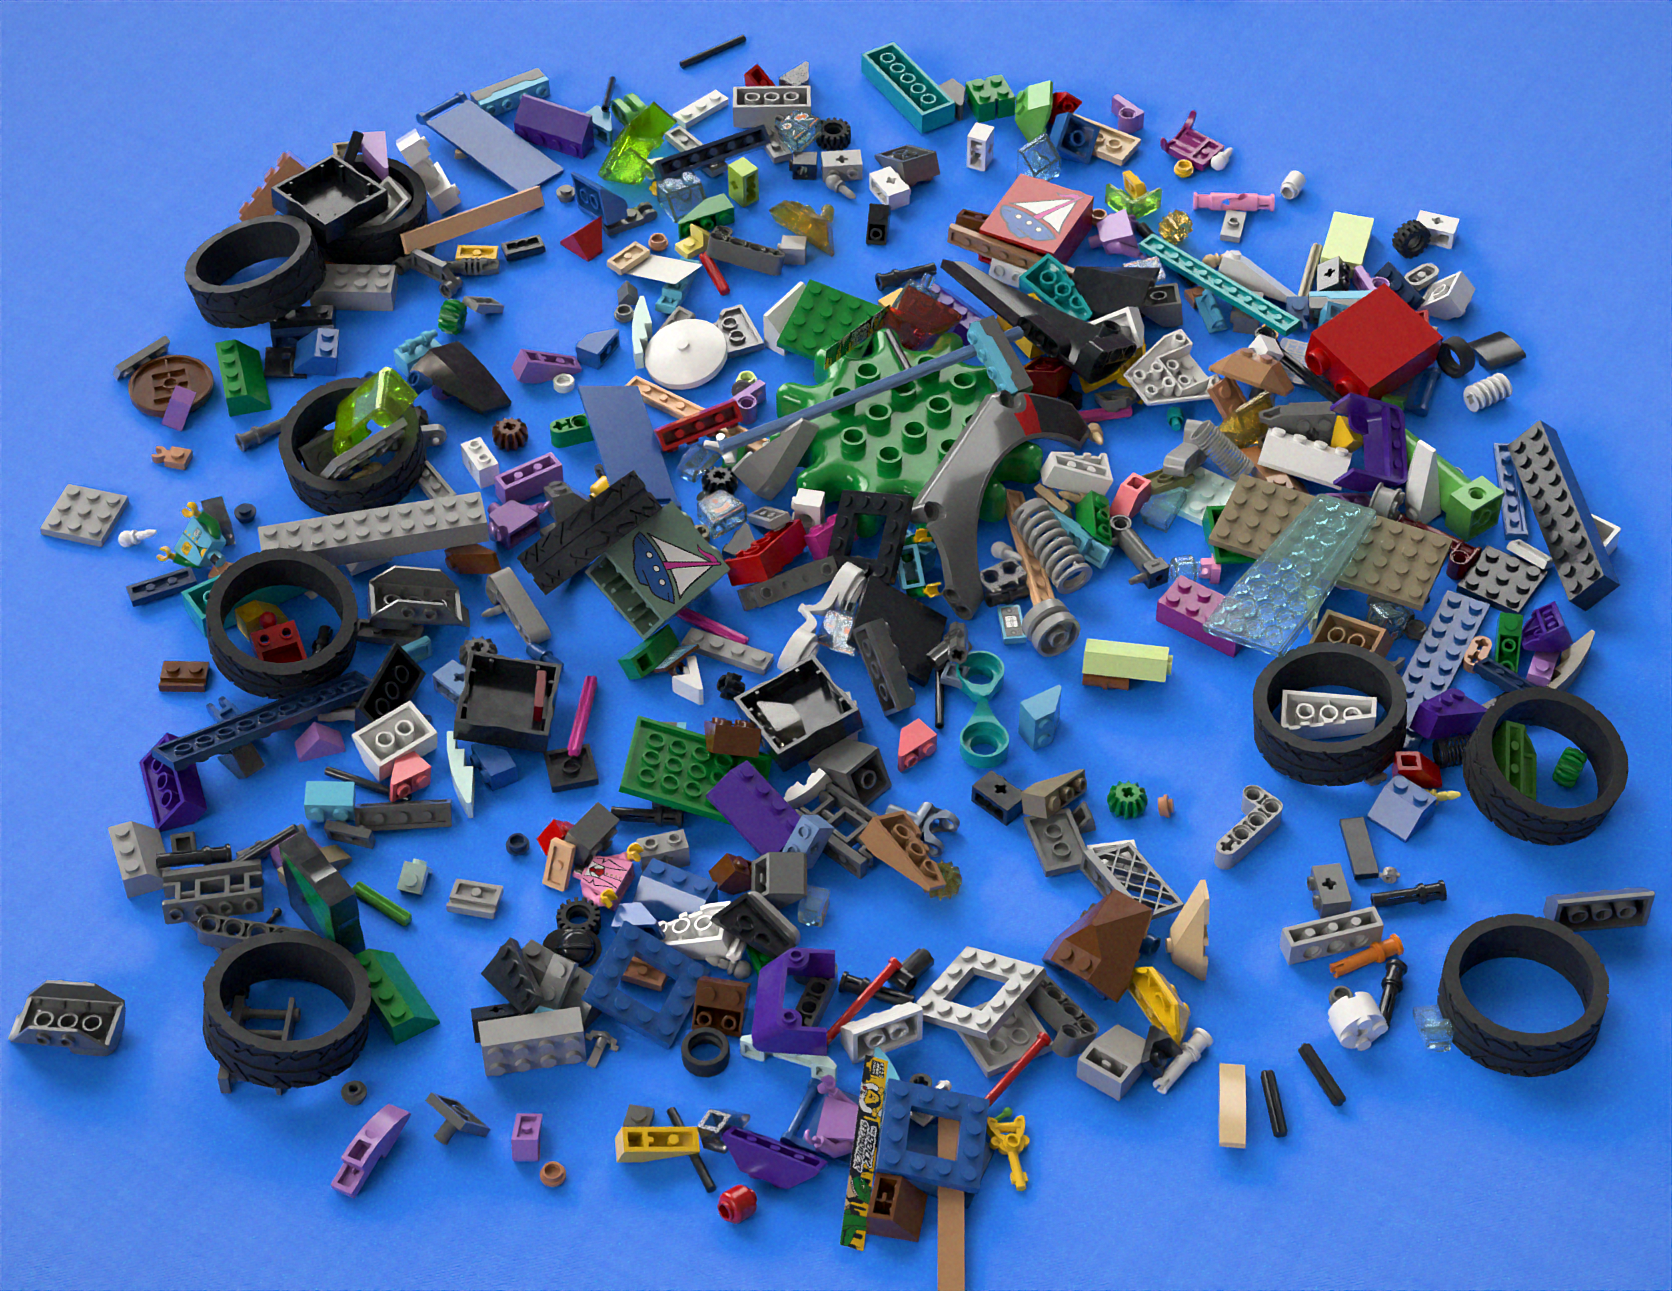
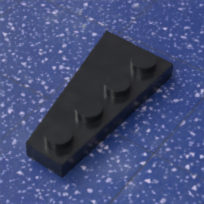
M510 937L499 948L497 954L481 972V975L521 1014H533L545 998L519 942Z

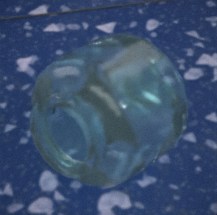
M1190 554L1173 557L1168 564L1170 566L1169 580L1173 582L1180 575L1196 582L1198 575L1202 572L1200 561H1196L1194 556Z

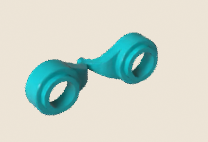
M987 651L969 652L967 661L962 664L957 663L956 677L962 683V689H959L968 695L972 701L977 702L972 717L960 733L959 751L965 762L977 768L998 766L1007 758L1009 751L1008 732L996 719L988 704L993 696L1003 687L1005 668L1002 660L997 655ZM960 665L969 667V674L966 679L960 675ZM980 674L989 677L992 681L988 684L980 685L973 684L968 679L973 675ZM978 744H989L996 751L993 754L981 755L974 753L972 748Z

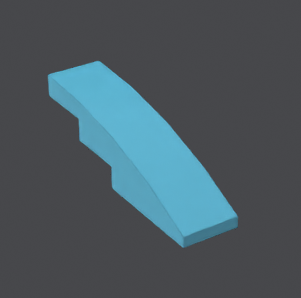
M686 258L679 259L681 261L700 264V261ZM698 269L676 284L667 282L662 288V296L655 303V311L672 314L678 306H681Z

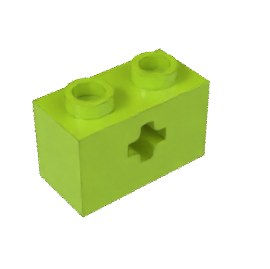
M744 157L728 164L729 197L743 208L759 200L758 168Z

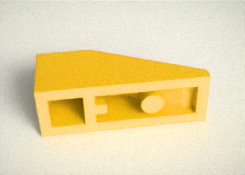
M622 1127L615 1137L617 1163L648 1162L697 1154L700 1152L698 1127Z

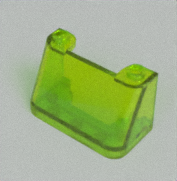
M384 367L337 406L333 438V451L337 456L363 442L372 433L367 428V424L371 419L377 425L387 427L397 421L418 397V394L393 368Z

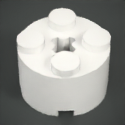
M1356 992V997L1349 999L1346 995L1330 1007L1328 1022L1343 1047L1357 1048L1359 1051H1364L1371 1046L1372 1041L1388 1030V1025L1371 994Z

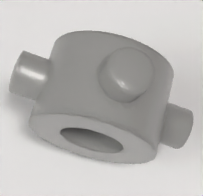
M1386 867L1383 869V873H1379V877L1384 882L1391 884L1401 877V873H1398L1394 867Z

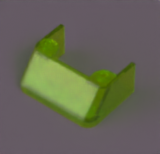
M653 101L620 131L597 175L606 181L627 185L641 184L646 175L654 168L646 160L653 148L658 149L662 145L664 134L677 123V120Z

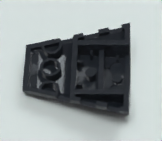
M1076 266L1071 280L1093 313V316L1088 320H1096L1126 307H1138L1141 315L1150 287H1155L1160 268Z
M459 341L429 349L409 371V373L413 370L422 372L426 377L432 379V386L435 385L443 389L442 394L448 397L456 396L459 398V403L481 415L511 406L512 403L487 368Z

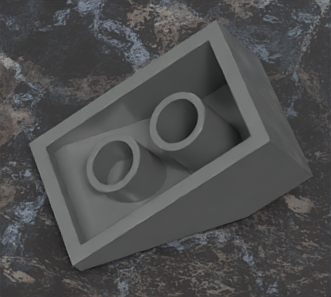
M906 144L874 154L875 159L883 168L890 166L909 187L915 186L918 181H931L934 179V176L940 175L936 151Z

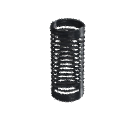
M1472 734L1435 739L1432 743V754L1435 764L1440 769L1463 765L1464 749L1466 748L1468 738L1470 739Z

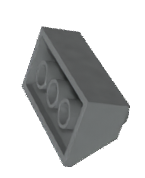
M883 618L853 629V635L884 716L916 705L915 692L912 687H909L907 682L908 674L905 667L901 666L899 661V650L891 640V629L888 623Z
M1628 887L1617 890L1578 892L1562 895L1554 894L1546 897L1543 913L1546 919L1556 921L1574 932L1645 926L1648 922L1655 893L1644 887Z
M531 939L522 948V951L540 988L552 956L556 953ZM577 967L560 1009L580 1007L583 1031L585 1032L602 1014V1011L581 1000L593 975Z

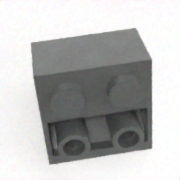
M599 802L567 832L564 839L566 842L577 845L573 860L574 866L580 864L589 867L593 858L601 850L605 852L612 845V839L618 832L616 827L620 820Z
M768 852L753 860L751 891L759 892L777 910L806 897L807 854L804 852Z

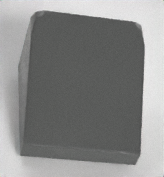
M194 831L170 835L172 852L197 850Z

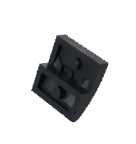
M1502 331L1468 342L1474 355L1479 357V365L1491 371L1526 358V353Z

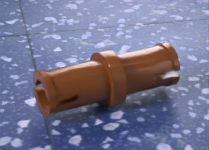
M1083 673L1082 685L1103 687V690L1114 688L1128 691L1130 678Z

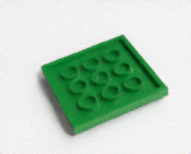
M809 279L777 340L776 346L814 361L816 351L822 347H831L881 311L883 307ZM886 308L873 334L845 356L855 359L864 357L886 313Z

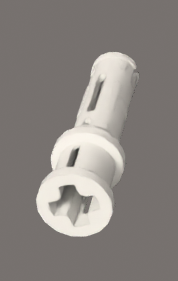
M1195 1028L1192 1032L1193 1036L1187 1042L1181 1044L1180 1048L1183 1054L1177 1055L1164 1070L1163 1077L1153 1082L1155 1088L1161 1085L1157 1089L1158 1092L1166 1094L1190 1063L1197 1062L1201 1058L1200 1054L1202 1051L1213 1044V1039L1208 1032L1201 1028Z

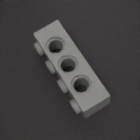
M1375 906L1282 928L1279 947L1287 964H1296L1370 946L1375 941L1379 943L1381 942L1384 924Z

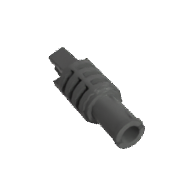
M481 257L480 259L469 258L467 260V258H463L461 261H444L452 273H461L463 276H473V274L475 276H479V274L481 276L499 274L500 271L499 259Z

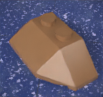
M1240 348L1215 362L1208 369L1211 372L1284 397L1294 391V386L1280 361L1274 360L1270 355L1253 353L1254 351L1249 348Z

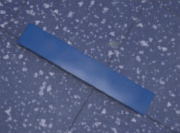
M1494 443L1493 455L1497 485L1499 489H1503L1505 492L1501 505L1505 540L1520 539L1527 541L1528 530L1521 480L1507 447L1510 443Z

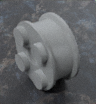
M1380 482L1373 493L1367 512L1396 521L1401 513L1398 511V508L1403 503L1405 493L1402 492L1401 488L1393 490L1384 487V483Z

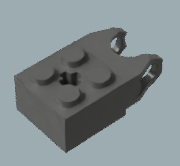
M1331 401L1288 403V405H1278L1268 410H1263L1258 414L1262 423L1281 428L1288 434H1300L1305 436L1307 440L1313 442L1319 440L1327 443V446H1331L1336 413L1330 411ZM1267 434L1257 438L1258 448L1262 449Z

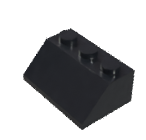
M300 306L290 311L289 314L270 321V329L334 325L335 329L336 306Z

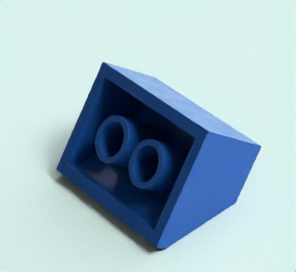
M574 171L571 172L580 210L595 219L602 215V223L607 226L628 217L626 210L628 205L624 198Z
M652 858L641 874L633 902H641L657 921L668 923L679 919V914L687 912L689 915L700 911V906L717 903L718 885L717 882Z

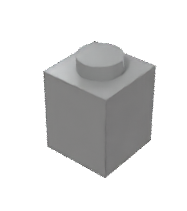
M782 235V241L778 243L777 250L785 253L783 264L805 265L807 236Z

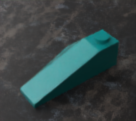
M1049 253L1019 277V291L1025 294L1034 292L1043 303L1083 321H1087L1093 316L1084 298L1076 290L1074 282L1067 275L1065 267Z

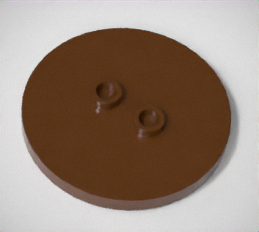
M167 355L152 359L140 366L129 380L128 392L132 404L139 411L150 416L163 418L176 385L196 392L189 411L191 413L209 400L214 390V379L210 368L201 360L186 355Z

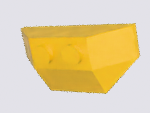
M1134 967L1132 972L1134 976L1128 991L1150 1023L1168 1034L1180 1047L1184 1041L1188 1029L1189 1016L1191 1015L1188 1005L1185 1002L1182 1003L1174 985L1169 984L1166 978L1154 967Z

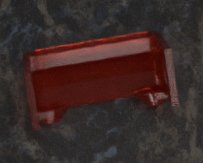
M908 285L897 308L890 306L880 329L888 328L896 331L904 348L920 351L935 345L941 334L952 332L959 325L962 315L955 309Z

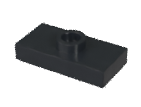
M540 234L501 243V249L507 261L546 252Z

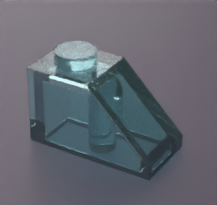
M1181 486L1152 495L1149 501L1142 505L1140 510L1143 524L1167 533L1187 499L1185 488Z

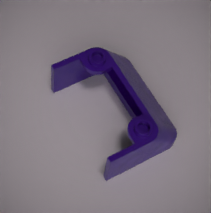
M1353 393L1347 394L1330 406V411L1348 415L1350 428L1355 433L1363 435L1365 470L1353 467L1334 480L1333 485L1359 492L1374 491L1380 482L1384 483V487L1387 488L1398 487L1405 483L1408 479L1405 417L1402 409L1394 404Z
M791 948L765 965L759 972L751 1036L752 1045L760 1052L827 1056V1028L802 1026L801 1014L797 1010L783 1008L787 975L835 978V950Z

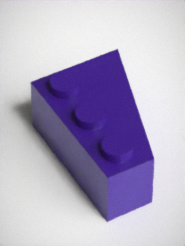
M1451 688L1419 704L1409 728L1428 740L1448 738L1452 733H1458L1459 736L1465 735L1467 732L1475 731L1488 709L1465 696L1463 691Z

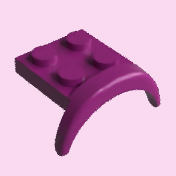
M1192 110L1177 135L1169 142L1164 137H1161L1160 146L1169 155L1179 160H1188L1194 168L1203 171L1211 163V159L1219 152H1224V145L1192 129L1197 112Z

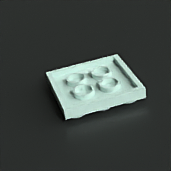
M1199 466L1190 473L1194 476L1195 483L1170 492L1162 502V509L1203 526L1202 518L1206 506H1225L1237 482Z

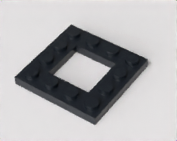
M842 490L827 557L833 555L838 571L846 562H850L864 570V577L866 579L871 574L889 585H895L915 498L910 495ZM859 515L887 517L877 559L850 556Z

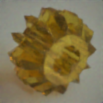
M1177 209L1173 213L1168 212L1166 217H1162L1163 221L1158 223L1160 227L1158 229L1159 234L1165 241L1174 245L1178 241L1183 243V239L1185 237L1189 238L1188 233L1193 231V223L1187 213Z
M941 859L940 863L936 864L946 882L945 887L932 891L922 888L924 893H929L930 898L938 896L940 901L945 896L951 899L952 894H958L962 884L959 867H954L952 861L946 864Z

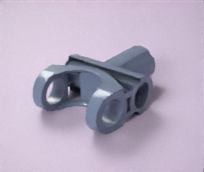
M923 802L916 813L894 804H890L887 807L885 814L902 810L906 811L919 827L922 833L919 836L920 839L924 834L922 843L928 845L929 852L927 854L931 857H939L945 850L944 844L933 834L936 832H955L960 826V821L955 814L946 809L936 808L930 802ZM939 819V826L933 828V820Z

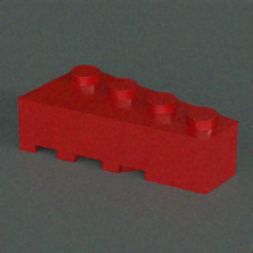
M801 519L785 523L786 526L780 530H770L764 534L765 537L752 542L750 548L737 552L735 554L737 558L725 560L724 562L730 568L727 575L731 585L761 583L772 579L773 575L783 570L782 567L791 563L796 555L801 554L807 546L803 537L806 535V531Z

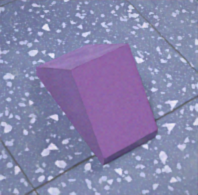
M176 385L161 424L182 432L196 392Z
M316 722L294 742L299 762L345 752L340 731Z

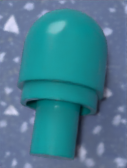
M1173 406L1167 411V423L1174 431L1180 430L1184 422V414L1181 408Z

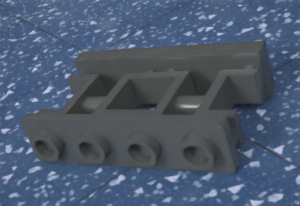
M829 782L825 785L826 790L819 792V802L822 803L812 812L803 806L799 810L795 809L800 817L802 815H819L834 828H837L845 820L857 828L848 837L834 829L822 853L861 880L867 874V868L873 866V856L859 836L870 820L879 815L876 812H871L859 800L853 799L843 789ZM836 806L840 810L834 815L830 811ZM857 843L862 846L858 852L852 849Z
M261 858L163 871L165 898L175 897V899L163 900L162 903L164 920L167 925L198 921L200 917L206 914L229 917L264 912L262 887L251 889V887L264 884ZM224 890H225V892H223V893H215V894L202 895V893H209V892H216V891H224Z

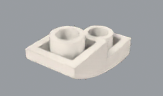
M819 768L809 776L805 786L799 782L791 786L786 791L783 799L793 809L799 808L816 798L821 790L824 791L825 785L829 782L831 783L832 779Z

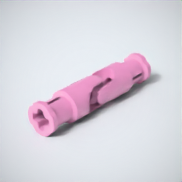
M1194 192L1193 210L1209 208L1210 211H1227V209L1235 211H1257V209L1274 211V194L1270 196H1261L1257 193L1198 194ZM1228 199L1229 205H1225L1222 202Z

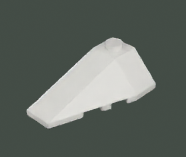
M1226 250L1218 272L1250 291L1264 292L1265 296L1285 303L1287 296H1297L1248 258L1241 256L1240 252Z
M1419 440L1406 481L1405 514L1407 518L1414 521L1420 520L1422 523L1427 524L1441 514L1436 449Z
M731 901L709 903L700 906L701 910L688 915L687 912L679 914V919L671 922H658L665 934V939L661 941L691 959L705 960L707 956L727 959L726 954L734 935L710 920L714 914L729 905Z

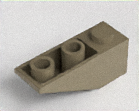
M1079 769L1036 782L1022 791L1023 814L1047 819L1087 791L1085 769Z

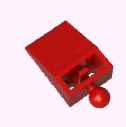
M270 611L263 612L259 617V624L264 629L250 633V644L255 658L274 663H289L307 659L294 620L276 625V615Z

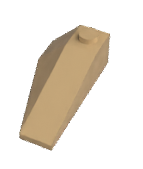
M1206 879L1199 881L1170 927L1169 938H1165L1166 953L1171 954L1172 963L1201 981L1206 980L1208 967L1205 946H1208L1209 941L1207 925H1209L1210 898Z

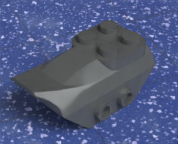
M395 565L369 580L367 597L368 621L376 628L408 630L413 624L450 625L470 628L469 611L460 600L459 587L441 569Z
M46 980L29 993L22 1012L16 1016L8 1039L14 1043L69 1048L73 1054L107 1056L116 1050L125 1027V1000L95 983L87 981Z

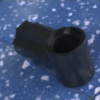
M918 948L901 963L903 967L899 971L896 970L887 982L901 992L910 993L916 986L918 978L934 965V958L925 948Z

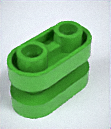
M634 93L624 95L623 100L617 98L611 101L610 107L613 115L627 129L635 127L637 121L643 124L650 120L651 110L649 106L645 105L639 96Z

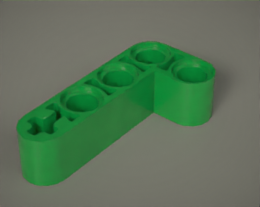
M585 413L557 419L549 425L551 444L556 448L594 441Z

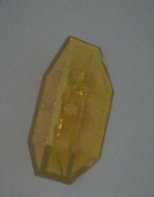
M784 200L769 209L775 222L798 236H807V242L833 257L835 254L833 229L829 224L830 220L822 213L819 215L808 204L804 206L797 201Z
M1266 390L1235 409L1216 428H1219L1224 433V436H1227L1238 449L1257 443V438L1267 434L1269 428L1273 429L1275 427L1260 422L1258 417L1259 412L1275 407V394Z

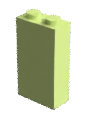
M1334 211L1320 264L1340 256L1344 262L1348 263L1351 270L1349 278L1352 279L1354 267L1363 266L1372 235L1374 218Z
M1087 638L1082 673L1165 682L1166 675H1171L1173 655H1169V647Z

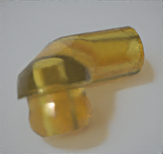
M826 204L822 206V216L813 220L815 228L818 229L833 221L835 210L832 205Z

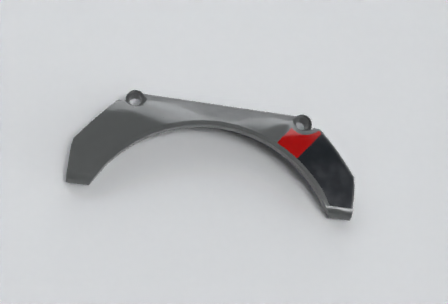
M1006 390L986 395L915 499L910 522L914 525L927 523L926 527L935 541L941 558L945 588L942 591L943 597L959 618L963 620L972 619L984 598L977 556V528L980 506L991 475L1005 455L1016 446L1028 440L1050 439L1080 450L1091 434V430L1071 403L1053 397L1026 392L1016 393L1012 397Z

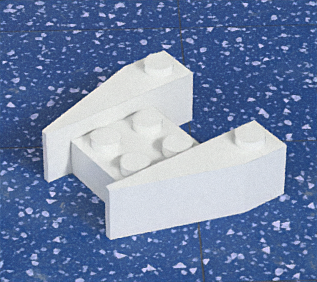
M415 128L396 140V145L409 166L420 175L425 184L426 191L441 214L461 203L458 196L461 192L456 184L451 185L439 163L436 162L434 164L428 157L431 155L428 150L430 144L425 136L421 137Z

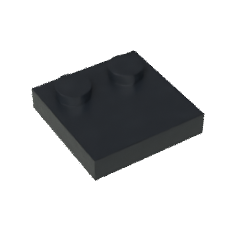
M589 743L582 745L579 756H570L567 748L543 752L552 793L599 785Z

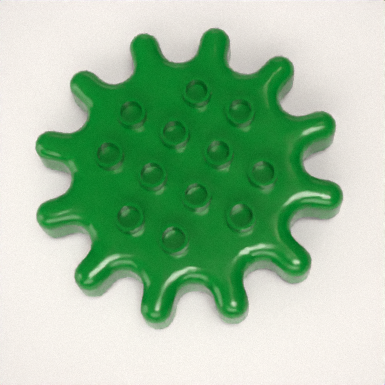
M888 328L880 329L874 334L872 354L864 358L855 359L844 355L824 370L826 350L830 346L822 347L816 351L814 356V379L817 385H802L794 382L782 384L776 393V414L778 419L903 371L884 334ZM892 330L911 367L963 348L964 345L962 338L958 334L947 332L938 337L931 349L912 351L902 346L898 334ZM962 361L810 420V422L819 426V430L796 466L806 468L797 476L796 496L799 488L825 492V505L833 501H840L842 490L910 495L916 499L984 397L998 392L996 384L987 374L985 365L973 366ZM780 432L771 435L769 437V441L771 442L777 437H779ZM1025 441L1013 448L1000 461L985 489L980 506V519L986 522H998L1005 517L1007 492L1001 481L1009 480L1023 484H1033L1041 479L1040 470L1043 467V452L1039 445ZM859 515L856 528L857 536L869 538L876 535L887 517ZM927 523L915 525L916 530L927 529ZM928 531L927 537H932L930 532Z

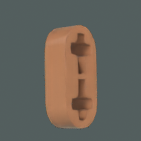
M1476 636L1472 639L1464 655L1462 666L1465 671L1475 673L1472 671L1475 663H1472L1473 659H1477L1476 662L1489 657L1492 648V641L1489 638Z

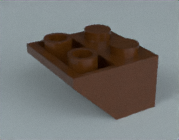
M712 717V721L704 720L707 751L719 754L758 757L762 729L754 727L755 723L746 720L735 719L734 723L731 720L719 717Z
M708 976L699 978L697 981L691 1029L708 1027L717 1029L724 1035L741 1037L749 1008L752 983Z
M876 1172L866 1216V1234L919 1242L928 1195L902 1176Z

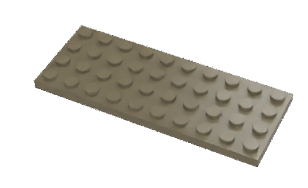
M1241 474L1208 538V544L1422 611L1452 547L1453 538Z

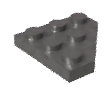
M742 304L722 309L719 319L713 324L721 330L728 347L727 359L764 349V342Z

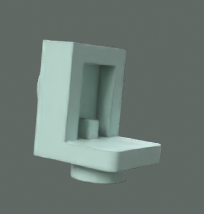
M413 859V862L404 861L397 889L422 896L428 873L432 874L433 869L428 867L427 862L423 860Z

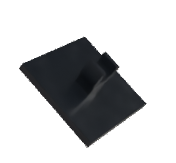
M266 347L264 377L307 379V374L293 373L296 348Z

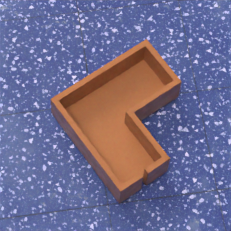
M290 150L288 153L283 152L276 160L277 166L275 169L271 167L264 175V185L262 188L258 185L251 194L253 199L249 203L245 201L239 208V219L245 221L256 217L274 215L277 210L272 207L271 187L307 170L309 166Z

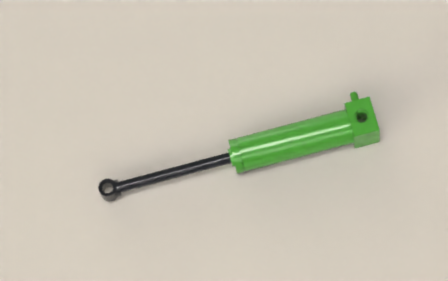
M1260 327L1255 330L1254 340L1259 334L1275 339L1278 346L1280 345L1279 341L1275 338L1276 334L1273 329ZM1280 347L1284 355L1280 360L1283 365L1328 401H1331L1332 404L1343 398L1342 395ZM1405 428L1407 469L1409 471L1417 442L1420 439ZM1437 453L1440 508L1446 513L1444 525L1458 537L1465 540V542H1468L1498 524L1505 492L1484 476H1480L1472 481Z

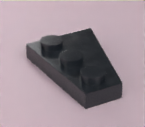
M747 892L714 914L710 920L772 960L787 950L796 947V944Z

